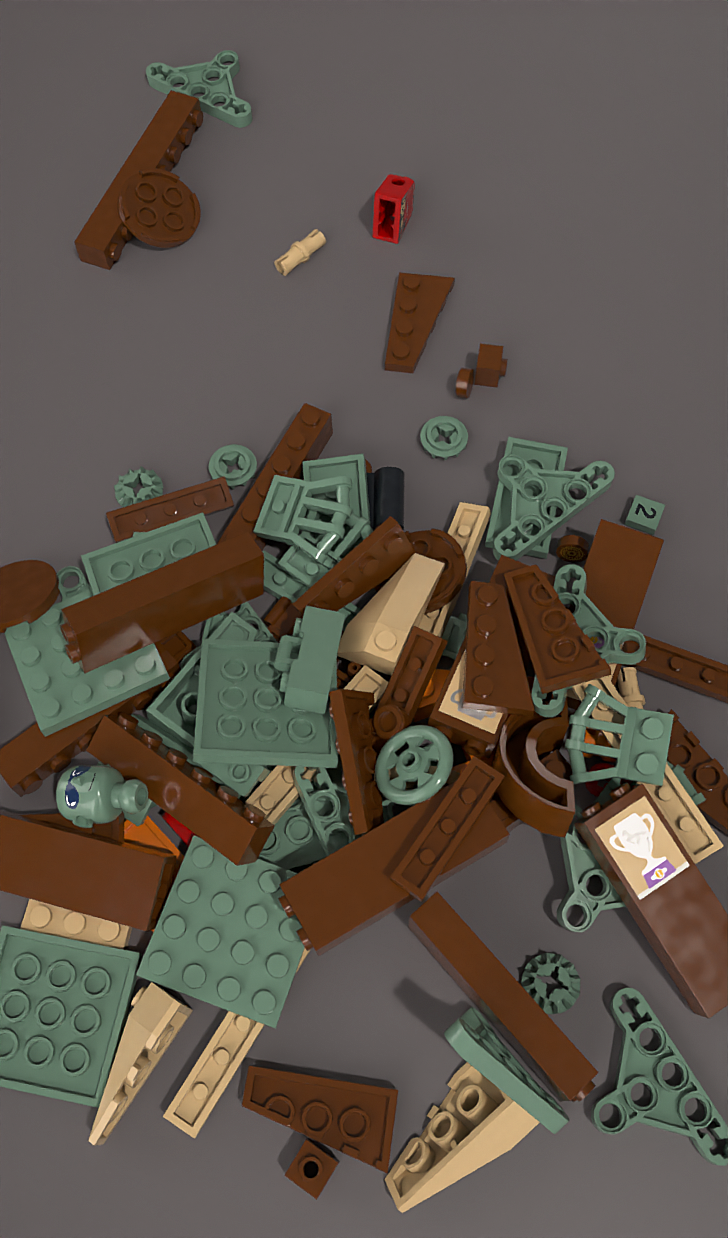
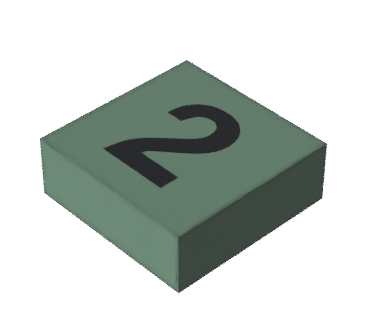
M636 495L624 525L654 535L665 505Z

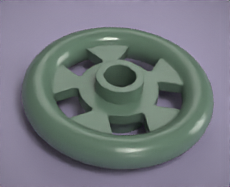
M427 725L407 727L392 736L382 747L375 765V780L381 793L388 800L401 805L421 803L435 795L446 783L453 765V751L448 738L438 729ZM424 739L433 743L428 752L420 747ZM408 743L409 748L403 751L398 757L396 752L403 745ZM430 761H438L434 774H428L429 767L431 766ZM396 767L399 776L390 780L389 770ZM407 781L418 782L416 789L405 790Z

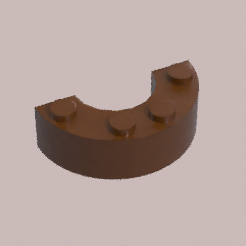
M554 698L542 699L544 705H549L550 701L554 700ZM567 698L563 710L554 717H543L535 711L532 717L511 714L502 728L492 761V768L505 776L504 781L497 789V793L506 807L516 817L539 832L564 838L576 812L573 781L559 778L548 771L538 759V755L544 752H552L556 749L560 751L569 726Z

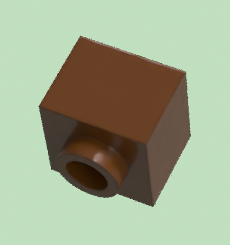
M480 343L474 385L498 387L499 376L505 377L508 359L502 358L504 346Z
M306 1139L284 1176L317 1200L340 1161L311 1140ZM308 1161L316 1162L319 1167L317 1176L313 1178L308 1177L304 1172V1166Z

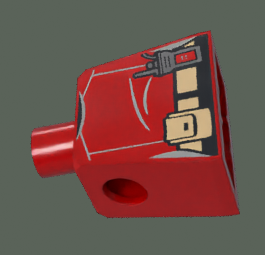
M389 174L376 190L374 197L373 238L395 244L399 243L413 211L414 180L409 177ZM390 215L395 217L393 221L389 218Z

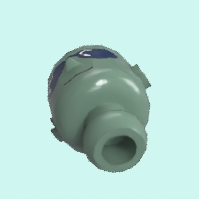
M109 764L106 766L79 765L70 767L62 774L56 788V803L61 815L73 821L74 825L82 828H91L93 823L104 824L116 820L123 810L130 814L141 812L146 807L148 801L146 784L138 779L125 782L121 772Z

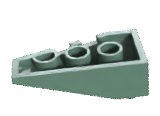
M231 612L208 639L255 641L258 630ZM201 647L146 710L148 721L193 750Z

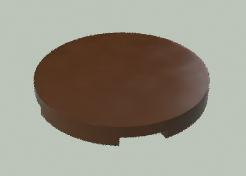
M148 168L139 170V173L128 178L126 182L124 181L118 197L119 214L126 228L144 243L155 247L171 248L184 244L194 235L201 217L200 204L196 194L192 193L179 180V176L166 170Z
M434 528L431 531L422 530L412 533L406 531L404 533L417 554L445 563V567L424 614L431 613L447 605L461 590L467 574L466 558L456 539L444 531ZM394 574L374 587L377 593Z
M23 560L0 568V633H5L6 628L26 620L29 624L44 615L55 603L60 593L58 589L59 578L55 569L50 564L39 560Z

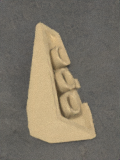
M414 553L348 623L340 640L337 656L392 676L413 627H419L445 563Z
M153 982L150 983L148 988L143 986L131 1002L134 1008L128 1016L88 1139L93 1145L104 1144L193 1011Z
M467 1062L453 1075L447 1084L451 1090L438 1108L434 1105L428 1113L427 1117L431 1120L420 1137L410 1140L384 1179L397 1209L402 1213L511 1150L540 1122Z

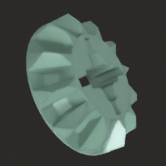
M438 416L425 423L421 430L420 441L424 451L430 452L433 458L440 456L447 460L448 457L453 455L458 457L459 453L466 449L468 432L464 424L458 419L450 416ZM439 434H442L444 437L450 436L449 444L445 441L438 442Z
M232 444L223 446L210 458L209 472L212 480L225 476L227 485L233 490L235 486L241 484L246 486L247 481L255 477L257 468L256 458L251 450L242 445ZM238 462V467L240 470L234 469L230 473L228 470V465L233 466L235 465V463Z
M141 466L139 470L133 471L129 468L127 474L124 476L119 475V481L117 485H114L115 497L122 507L162 496L163 483L153 469L149 471ZM141 481L144 488L139 490L136 497L133 488L137 487V484Z
M544 953L536 956L526 965L522 974V987L546 1014H559L570 1009L580 995L581 978L574 964L561 954ZM557 969V982L562 984L561 986L565 987L566 990L563 988L554 989L548 998H545L547 985L541 982V979L536 978V976L549 977Z

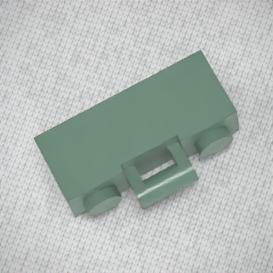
M306 606L303 619L296 618L293 636L284 635L281 637L274 667L277 670L283 671L279 691L285 692V706L325 714L346 613ZM292 650L299 652L298 659L290 658Z

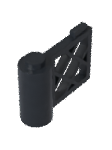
M381 467L375 473H367L370 522L373 531L390 516L404 530L405 473L399 468Z

